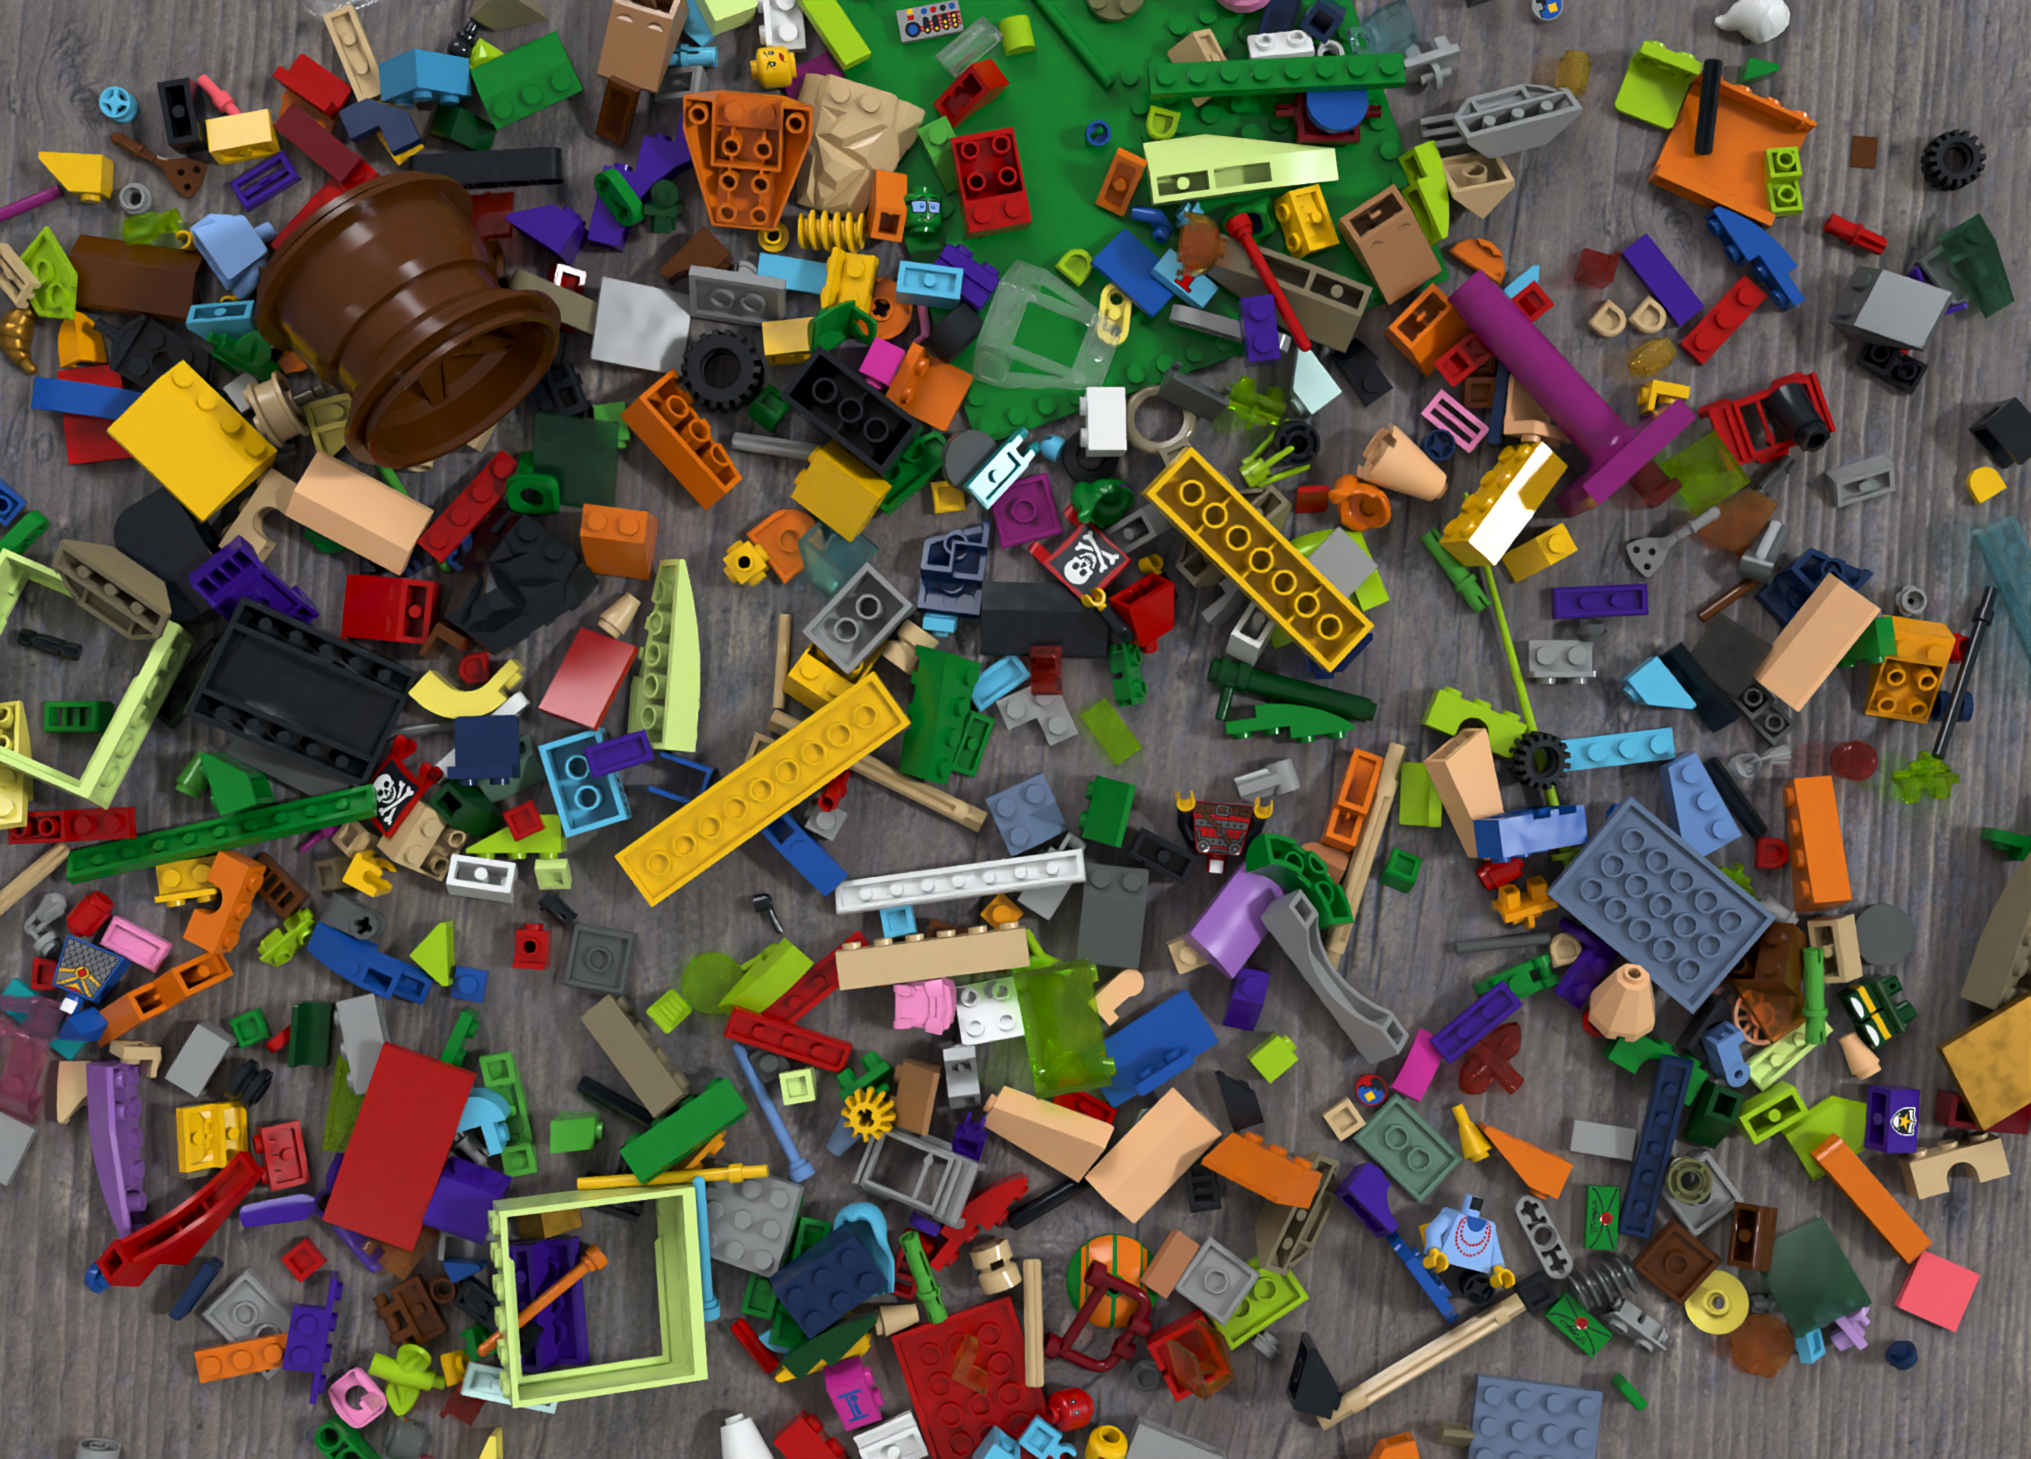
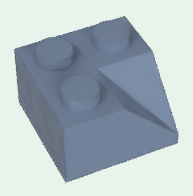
M1043 772L985 798L1011 857L1068 830Z

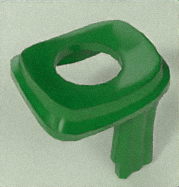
M522 451L515 473L506 480L505 494L507 505L513 511L520 513L557 514L560 509V492L557 479L552 475L533 473L538 463V452ZM526 488L536 489L542 493L545 500L542 504L525 502L521 497V491Z

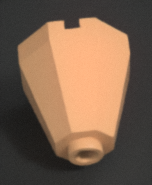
M1628 963L1615 970L1591 992L1588 1021L1606 1038L1615 1040L1617 1036L1625 1037L1624 1041L1635 1042L1652 1031L1655 1024V999L1650 974L1640 965Z

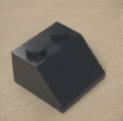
M1302 1332L1286 1393L1294 1410L1331 1420L1333 1410L1337 1411L1339 1409L1342 1393L1339 1391L1337 1383L1309 1333Z

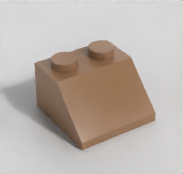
M905 1057L903 1065H896L893 1083H897L899 1086L897 1096L890 1095L889 1099L894 1101L893 1107L889 1110L896 1113V1118L894 1121H891V1124L919 1135L928 1136L942 1064Z

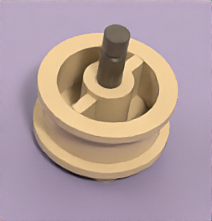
M279 371L273 372L271 379L257 385L251 382L247 384L246 389L242 391L245 401L250 408L254 409L256 414L253 417V421L261 435L266 434L271 444L279 448L286 446V440L301 434L306 437L311 434L302 406L316 400L317 397L320 398L329 394L323 382L313 386V388L295 394L287 379Z

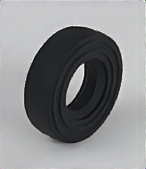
M1080 430L1068 439L1063 450V464L1066 472L1072 479L1078 483L1080 481L1093 483L1102 478H1110L1114 474L1119 463V457H1103L1101 465L1097 468H1085L1081 465L1078 457L1080 450L1083 448L1080 447Z

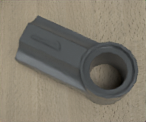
M1764 520L1752 548L1747 549L1741 559L1738 575L1770 585L1779 566V557L1789 538L1790 528L1776 520Z

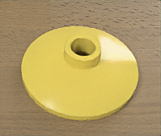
M1714 1270L1684 1304L1689 1319L1696 1327L1710 1334L1721 1335L1734 1331L1744 1322L1749 1309V1298L1745 1287L1735 1276L1725 1271ZM1717 1298L1724 1300V1306L1721 1309H1716L1714 1306Z

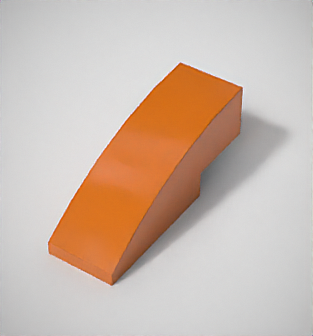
M1358 748L1353 749L1333 800L1320 843L1347 853L1356 846L1363 819L1368 813L1382 768L1383 757Z

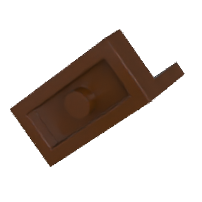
M438 622L418 655L423 658L439 659L448 643L458 650L473 652L477 644L452 625Z

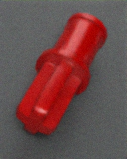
M1835 213L1828 217L1823 227V232L1846 241L1848 246L1851 247L1854 244L1875 255H1881L1888 243L1886 238L1863 228L1862 223L1855 224Z
M848 769L822 786L823 792L818 798L817 803L824 812H831V809L835 811L839 800L846 795V784L850 776Z

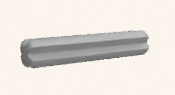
M735 432L732 437V448L735 450L807 460L817 446L824 447L820 444Z

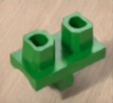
M869 1052L860 1060L868 1072L858 1079L851 1068L844 1070L836 1076L839 1087L842 1090L838 1093L845 1102L848 1096H854L856 1089L861 1088L866 1093L869 1086L874 1087L875 1095H878L881 1091H889L891 1088L885 1080L895 1074L893 1065L884 1061L876 1052Z

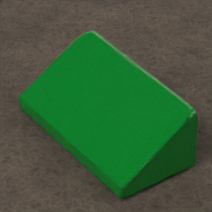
M969 710L962 729L961 741L957 746L953 760V771L975 778L996 719Z

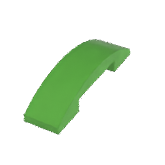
M505 1051L480 1056L479 1060L485 1087L503 1096L511 1109L506 1120L501 1121L502 1123L506 1122L510 1134V1140L507 1141L508 1143L501 1153L505 1175L516 1177L537 1173L538 1163L532 1122L523 1083L512 1051Z

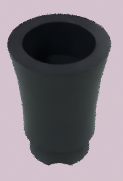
M1800 383L1786 384L1773 392L1765 404L1766 413L1783 428L1803 452L1810 451L1813 453L1824 447L1826 441L1830 439V432L1811 402L1804 385Z

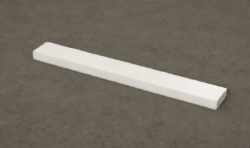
M1074 849L843 881L835 889L836 912L838 915L1087 882L1084 854L1082 849Z

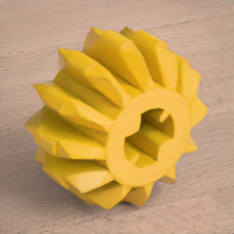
M869 1086L866 1093L861 1088L855 1090L854 1096L846 1098L845 1103L848 1107L842 1109L841 1115L848 1118L843 1123L844 1128H854L851 1134L852 1138L862 1133L863 1141L868 1142L871 1136L876 1140H880L883 1137V1132H890L893 1127L890 1121H894L896 1113L889 1110L893 1107L894 1101L888 1100L885 1102L883 1100L886 1095L885 1091L875 1095L874 1087ZM867 1109L873 1113L870 1119L865 1116Z

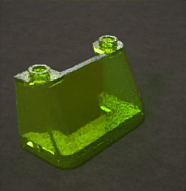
M1087 957L1012 969L1037 1100L1112 1085L1111 1076H1116L1117 1072L1114 1057H1107L1093 987V982L1099 981L1095 962L1089 963Z

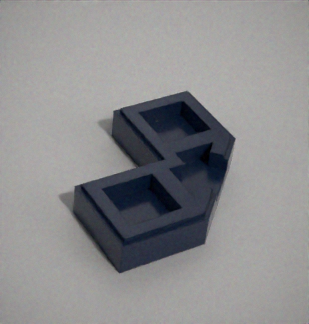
M368 98L339 111L348 135L354 143L380 130L394 156L423 143L416 125L407 111Z

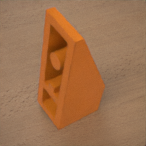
M1480 1121L1478 1128L1519 1178L1530 1187L1529 1193L1544 1200L1547 1199L1548 1195L1556 1199L1559 1198L1573 1167L1572 1163Z

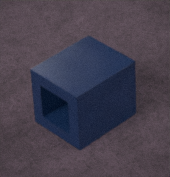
M1314 0L1302 16L1299 26L1323 44H1326L1343 21L1346 9L1334 0Z

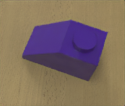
M1246 965L1241 967L1231 981L1222 1025L1254 1032L1264 1004L1270 976L1267 970Z

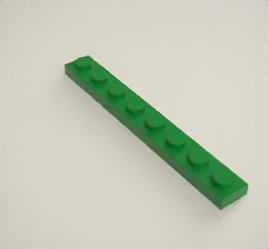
M1403 53L1148 64L1147 70L1150 100L1404 88L1406 83Z

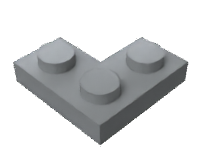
M1053 676L996 701L1008 730L1037 718L1049 746L1078 734Z

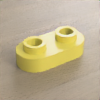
M1111 283L1105 286L1101 293L1097 335L1104 345L1117 347L1123 344L1128 337L1132 301ZM1113 295H1119L1122 298V303L1114 305L1111 303L1110 298ZM1110 326H1115L1118 328L1119 333L1112 337L1107 334V329Z

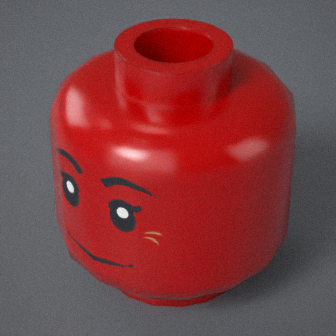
M1074 1386L1054 1391L1049 1396L1047 1406L1045 1407V1417L1048 1423L1060 1432H1069L1085 1427L1089 1424L1094 1412L1093 1401L1090 1395L1081 1388Z

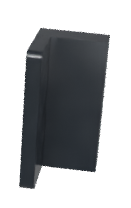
M1711 993L1675 1044L1700 1062L1705 1063L1707 1055L1701 1037L1704 1032L1725 1020L1732 1024V1006L1726 1003V1000L1721 996Z

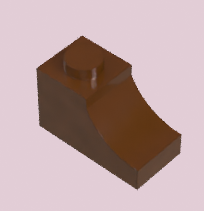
M704 226L659 271L673 285L680 279L689 276L691 265L730 271L733 266L731 262L734 258L726 247Z

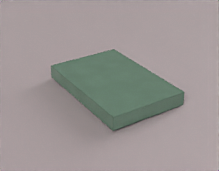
M1393 1092L1365 1121L1366 1125L1358 1129L1351 1136L1419 1203L1463 1160L1396 1092Z

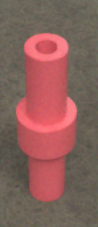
M206 74L197 79L196 83L212 99L211 103L220 113H226L227 116L242 114L234 105L235 100L225 90L221 91Z

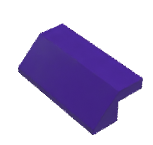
M579 1236L549 1237L508 1244L509 1257L514 1260L518 1310L522 1311L581 1262ZM581 1278L532 1318L535 1323L545 1329L531 1355L527 1357L521 1355L522 1372H544L555 1365H585L590 1362L583 1280Z

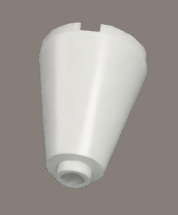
M743 1413L725 1419L726 1426L720 1427L722 1459H774L751 1417L744 1419Z

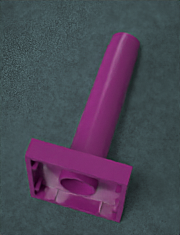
M1481 269L1447 298V301L1456 309L1461 319L1588 461V468L1553 499L1569 518L1600 506L1697 418L1684 402L1678 398L1646 415L1634 427L1626 424L1495 282L1493 283Z

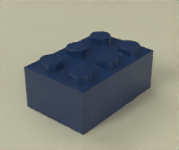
M848 1221L769 1277L775 1295L810 1340L889 1283L883 1269Z

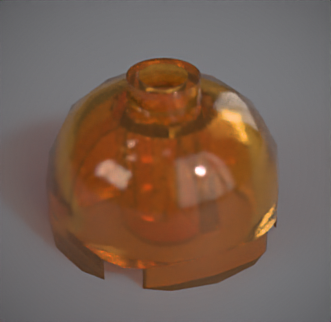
M1184 211L1182 218H1188V224L1181 225L1176 256V261L1182 262V270L1175 269L1176 276L1199 277L1207 274L1214 268L1217 258H1224L1226 239L1220 238L1219 227L1209 216L1197 212Z

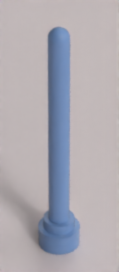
M741 1043L734 1044L732 1051L790 1163L788 1165L790 1170L788 1175L793 1183H799L816 1172L810 1161L806 1162L804 1157H800L763 1082L750 1061L744 1045Z

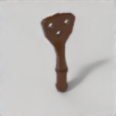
M113 132L110 135L111 142L116 147L119 146L135 155L136 158L145 159L159 166L165 172L172 187L186 199H191L203 185L208 170L204 162L190 158L167 159L154 154L146 148L145 144H140L130 139L122 132ZM196 167L200 168L199 173H194ZM180 170H184L183 176L178 175ZM185 185H190V190H185Z

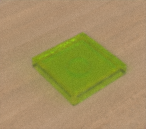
M1715 430L1661 464V467L1697 516L1706 511V508L1716 505L1751 482Z

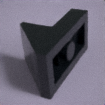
M1358 338L1350 342L1345 354L1336 351L1330 356L1365 407L1393 389L1376 364L1379 358Z

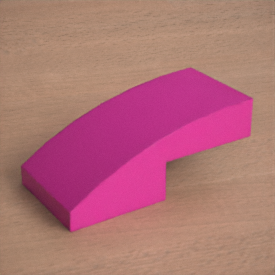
M1422 1028L1416 1031L1407 1056L1401 1061L1390 1089L1416 1102H1420L1443 1057L1429 1041L1434 1036L1433 1034Z

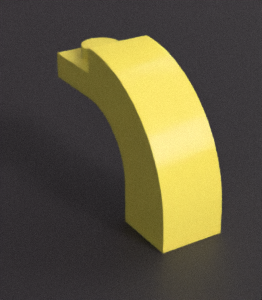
M510 659L487 684L469 692L454 687L438 671L429 670L408 694L430 712L446 718L488 716L493 714L511 698L505 690L507 688L512 690L523 679L521 673L525 670V667L518 660Z

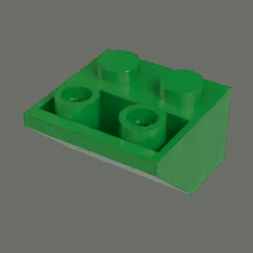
M225 752L204 753L200 755L202 760L200 771L203 778L209 781L212 790L210 801L214 810L219 811L220 816L244 813L276 802L266 773L225 754Z

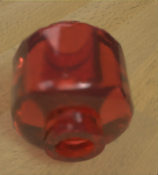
M1848 740L1841 742L1834 748L1831 753L1830 764L1831 769L1841 779L1862 781L1874 774L1878 765L1877 752L1868 743Z

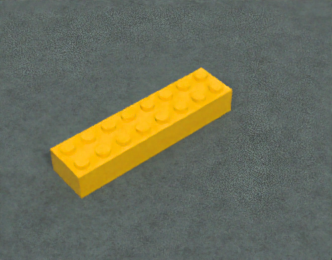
M1191 446L1184 447L1141 493L1146 500L1322 670L1331 672L1375 626Z

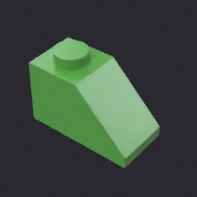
M945 115L917 129L918 139L946 195L957 190L950 139L956 137Z
M561 1111L551 1120L550 1153L594 1149L599 1144V1140L604 1138L605 1124L604 1121H600V1112Z

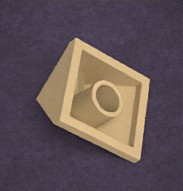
M1476 151L1441 158L1447 188L1452 198L1482 219L1515 187V180L1501 156L1489 159Z

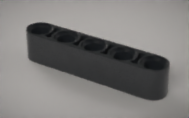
M557 147L419 154L407 157L408 171H423L431 174L447 175L460 182L466 190L556 185L564 182L562 149Z

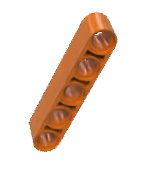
M1835 1133L1830 1134L1809 1153L1817 1165L1906 1264L1909 1265L1932 1245V1242L1848 1145Z

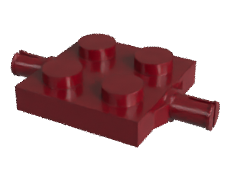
M1294 93L1293 104H1274V118H1293L1296 144L1358 145L1361 141V123L1346 133L1329 134L1318 129L1309 120L1306 113V93ZM1381 104L1368 105L1364 118H1381Z

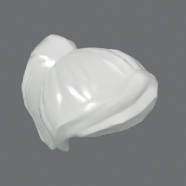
M1739 0L1733 4L1726 14L1716 17L1714 23L1722 30H1738L1745 38L1750 39L1752 43L1760 44L1777 37L1789 25L1790 12L1783 0Z

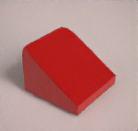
M1328 485L1299 486L1294 491L1295 512L1298 514L1325 512L1327 510L1330 487Z

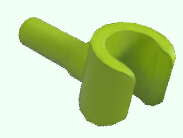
M769 944L756 957L740 965L741 970L746 972L759 958L762 960L767 958L778 944Z

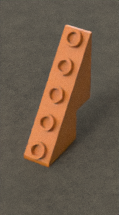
M207 952L170 969L154 981L126 993L100 1010L99 1013L108 1022V1025L100 1040L97 1041L99 1047H104L111 1043V1040L124 1036L233 976L234 974L223 954Z

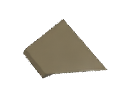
M474 0L468 17L492 31H500L549 20L537 0Z

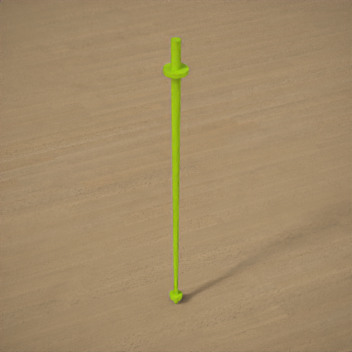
M1468 492L1464 493V500L1470 496ZM1483 566L1524 722L1528 725L1526 728L1527 733L1538 731L1491 567ZM1537 749L1533 755L1537 770L1541 772L1545 768L1547 760L1544 750ZM1551 785L1552 789L1550 790L1543 789L1547 806L1559 805L1554 786ZM1561 847L1559 852L1551 854L1552 861L1562 860L1565 869L1582 847Z

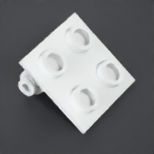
M1014 976L955 987L957 998L956 1010L962 1044L972 1046L1025 1036Z

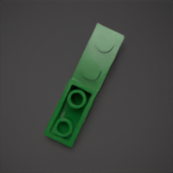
M1293 704L1252 705L1253 718L1222 722L1224 735L1232 734V740L1251 738V731L1263 730L1264 736L1282 733V727H1286L1287 738H1296V744L1315 742V735L1327 734L1328 740L1346 737V731L1354 730L1353 723L1324 710Z

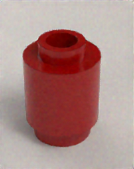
M1512 857L1510 862L1491 863V859L1485 860L1480 863V867L1475 870V873L1483 887L1489 892L1492 889L1498 890L1499 887L1507 885L1522 876L1521 868L1524 867V863L1521 858Z
M94 890L91 894H86L66 916L67 928L78 937H92L112 915L111 910L115 907L114 902L98 890Z

